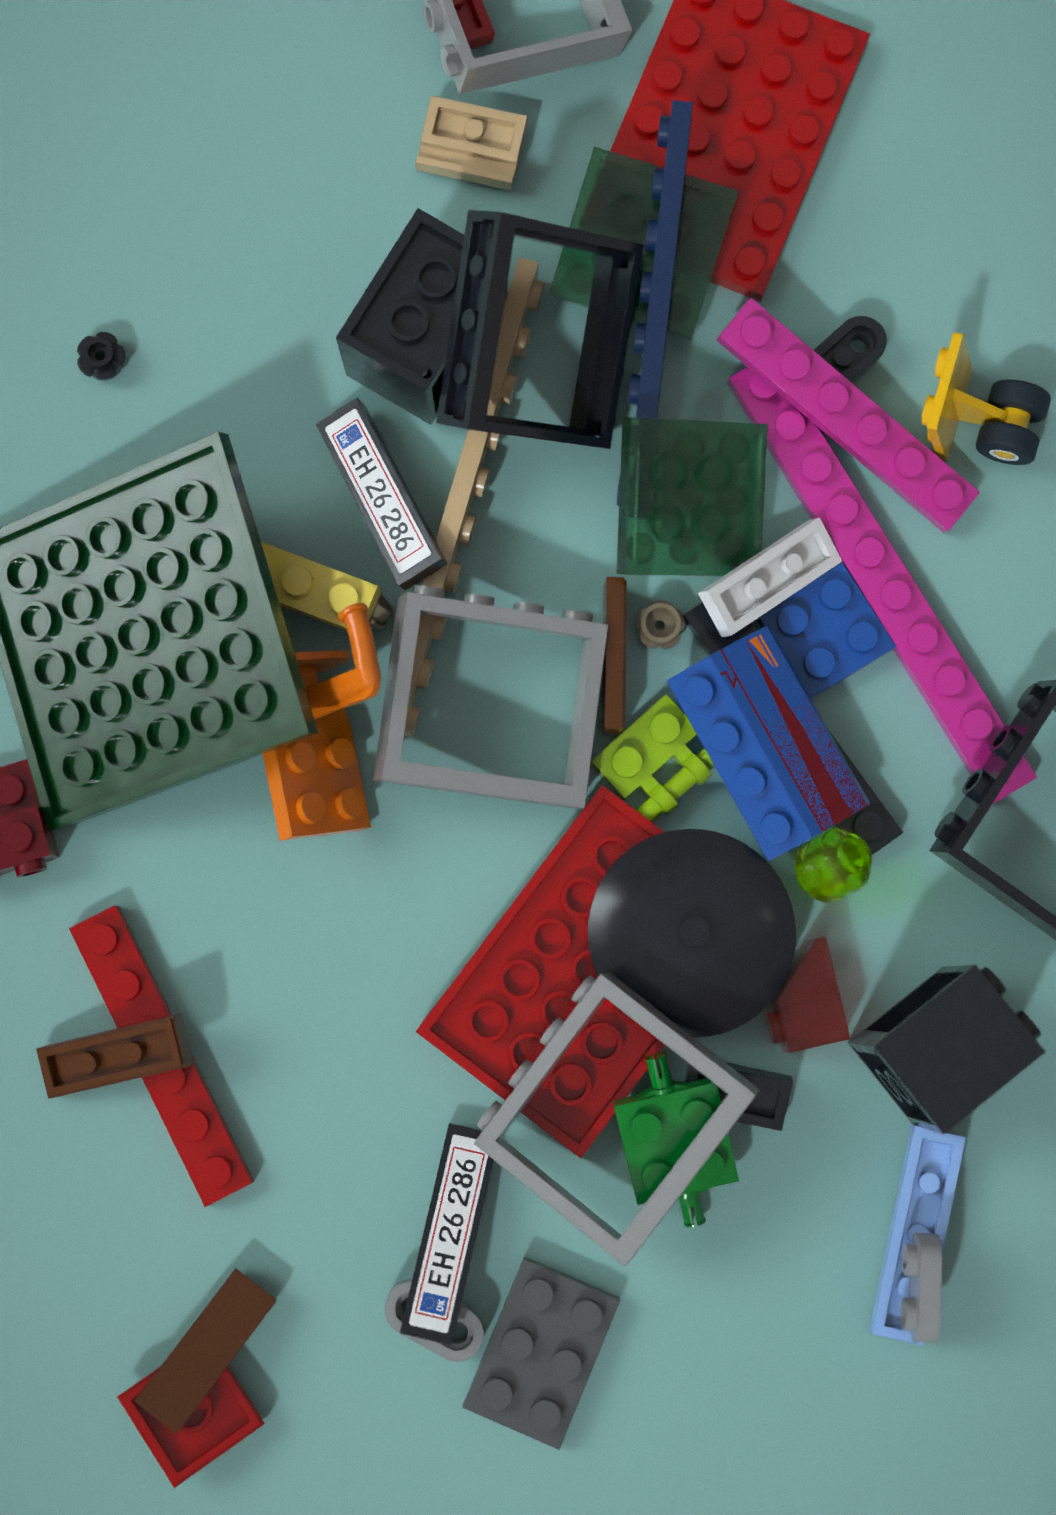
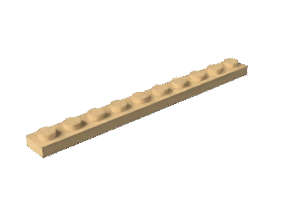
M521 257L518 259L502 314L487 411L488 415L498 416L502 402L510 404L518 379V375L511 373L515 356L523 358L525 356L530 340L531 328L524 325L529 309L538 311L545 287V282L538 280V262ZM468 430L436 537V542L448 564L426 577L422 586L445 590L444 598L446 591L455 593L463 564L457 563L455 560L460 543L470 544L476 523V516L469 514L474 496L480 498L484 496L490 475V469L483 467L488 449L497 451L502 434ZM420 614L405 736L413 737L420 708L414 707L413 703L418 687L424 689L428 687L434 667V660L427 658L432 639L441 641L447 617Z

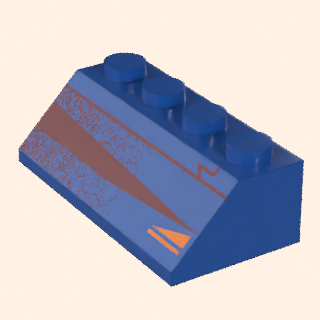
M766 625L709 655L667 680L768 861L814 838L870 804L770 625Z

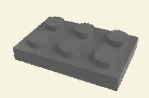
M523 1257L466 1394L462 1408L560 1450L620 1303V1298L527 1257Z

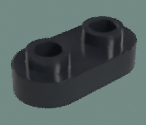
M856 316L845 321L813 351L854 384L879 361L885 351L887 337L884 328L878 321L867 316ZM861 340L865 343L867 351L863 353L854 351L851 348L850 342Z

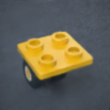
M953 332L949 348L942 347L938 354L935 377L940 378L936 395H928L923 408L922 425L927 426V441L932 443L935 454L940 459L947 461L958 421L980 424L982 426L977 437L976 449L981 455L1005 464H1030L1036 457L1039 438L1027 428L1029 423L1041 422L1046 418L1051 402L1050 394L1038 385L1014 379L995 382L991 387L987 402L966 394L972 375V364L965 335Z

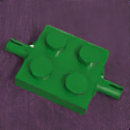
M657 1052L660 1073L657 1071L654 1055L650 1054L645 1057L652 1086H649L638 1095L613 1100L637 1205L645 1204L721 1105L718 1087L708 1078L692 1082L672 1081L666 1052ZM728 1134L678 1198L685 1227H694L691 1207H693L697 1225L700 1226L706 1222L699 1194L712 1187L739 1181Z

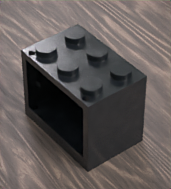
M417 208L339 331L336 341L345 373L348 377L431 425L438 414L464 234ZM508 284L506 288L504 306L508 296Z
M977 965L941 967L848 1042L911 1124L943 1135L1046 1052L1036 1040L1041 1036V1032L1035 1023L1021 1010L1014 1013L1002 998L1007 992L1002 982L989 968L984 967L980 970Z

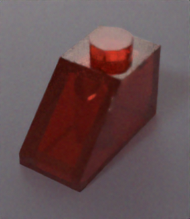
M826 937L808 940L790 969L783 986L771 1001L773 1012L766 1014L771 1041L773 1044L781 1043L783 1052L792 1053L850 1039Z

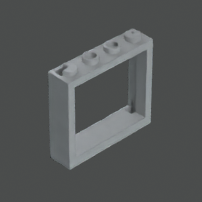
M424 0L423 5L427 28L431 33L436 32L441 45L440 58L443 70L447 77H453L459 95L620 56L632 32L621 0H580L591 31L474 58L452 0Z
M414 586L413 593L407 592L399 596L373 781L565 808H585L608 625L592 622L593 614L583 611L563 610L562 617L543 614L544 606L534 603L514 602L513 609L494 606L495 598L485 595L464 594L463 601L444 598L445 590L430 586ZM421 613L583 639L564 784L401 761Z
M607 972L600 974L597 979L589 975L579 986L571 999L577 1006L566 1021L558 1017L540 1039V1043L545 1046V1049L534 1063L526 1059L511 1077L508 1084L514 1090L504 1104L501 1105L498 1101H495L481 1117L477 1126L483 1132L474 1144L626 1267L754 1100L760 1089L613 974ZM605 999H608L728 1093L727 1097L622 1235L502 1138Z

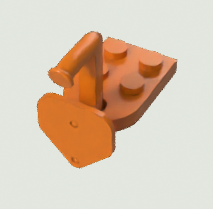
M365 603L349 605L338 615L339 621L345 623L355 669L319 683L317 673L349 662L351 660L350 652L346 650L294 652L318 734L263 754L280 841L358 832L371 828L351 725L344 708L376 696L381 683V672L373 633L367 617L368 606Z

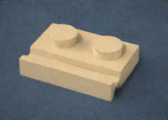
M431 95L420 140L421 145L415 161L416 170L512 191L513 180L527 127V116Z

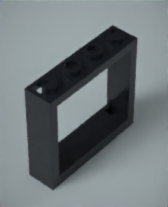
M468 210L436 423L468 430L610 449L621 381L624 374V363L632 325V314L644 244L504 212ZM514 237L597 255L569 426L487 414Z
M1046 680L1032 684L1021 695L1017 704V708L1020 709L1010 726L1002 728L994 737L990 745L992 754L983 768L973 772L965 782L962 793L965 796L956 810L948 813L938 824L934 833L937 839L929 851L1056 940L1055 915L963 851L1052 710L1056 712V680Z

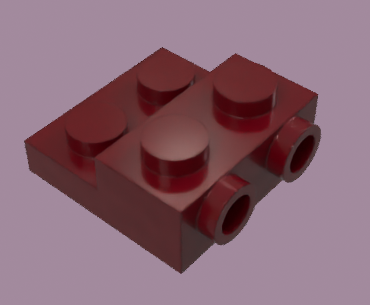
M28 759L0 767V875L15 871L16 876L19 878L47 870L46 861L59 858L60 856L53 831H48Z

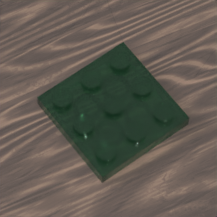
M594 146L569 228L644 244L632 322L647 323L649 303L640 302V290L643 271L653 272L655 252L645 251L649 219L658 220L661 200L651 199L654 168L663 167ZM686 174L667 333L692 340L739 191ZM563 247L549 295L588 308L597 255Z
M622 418L616 574L724 576L761 552L768 424Z

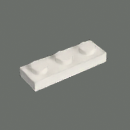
M820 517L806 521L698 592V595L721 637L732 636L841 563L842 559Z

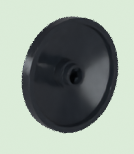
M679 829L663 832L645 839L626 851L611 866L594 894L588 917L587 939L591 963L597 978L602 973L610 972L693 1038L719 1035L734 1030L756 1017L770 1004L783 986L792 965L796 946V924L792 903L785 886L771 865L754 849L731 836L704 829Z

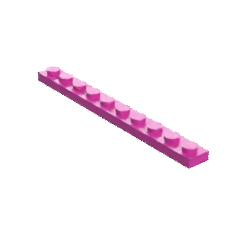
M748 367L729 377L727 382L729 388L811 519L820 517L843 564L896 645L893 651L969 773L972 774L977 769H982L992 754L990 751L991 742L1005 725L821 431L811 420ZM1024 755L993 804L1037 778Z

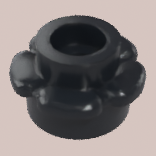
M99 332L94 337L86 336L77 347V353L79 354L77 365L80 371L87 377H93L98 380L112 379L120 373L125 363L126 353L124 347L118 345L117 338L108 332ZM98 352L105 353V357L102 360L96 359Z

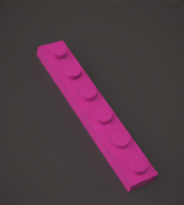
M750 298L746 301L716 338L718 343L943 533L950 531L980 493L754 299Z

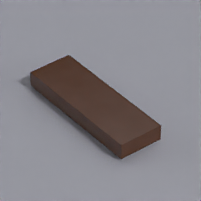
M606 577L603 586V624L608 625L602 669V735H620L625 728L627 580H624L625 577Z
M181 1013L36 1048L48 1099L185 1068L194 1064Z
M235 1268L135 1399V1402L177 1434L277 1300Z

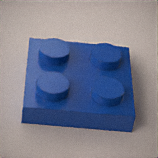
M843 562L756 619L761 628L770 625L811 699L896 647Z

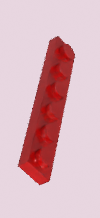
M114 905L69 928L117 1028L172 1015L118 905ZM192 1055L193 1065L141 1078L204 1207H207L254 1182V1179Z

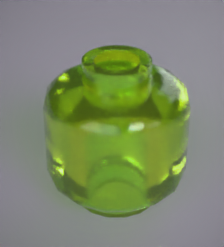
M842 828L829 829L799 847L795 856L796 880L799 886L813 899L822 903L837 902L860 890L868 883L871 875L872 854L868 845L860 836Z

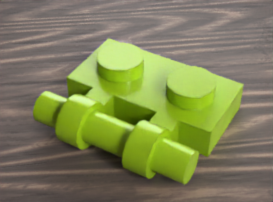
M667 694L590 762L623 800L640 788L647 795L648 799L636 811L651 822L655 821L662 813L668 816L679 806L676 801L695 783L702 785L712 776L710 770L714 767L705 748L695 755L686 746L697 734L687 716ZM673 757L682 769L662 786L652 775Z

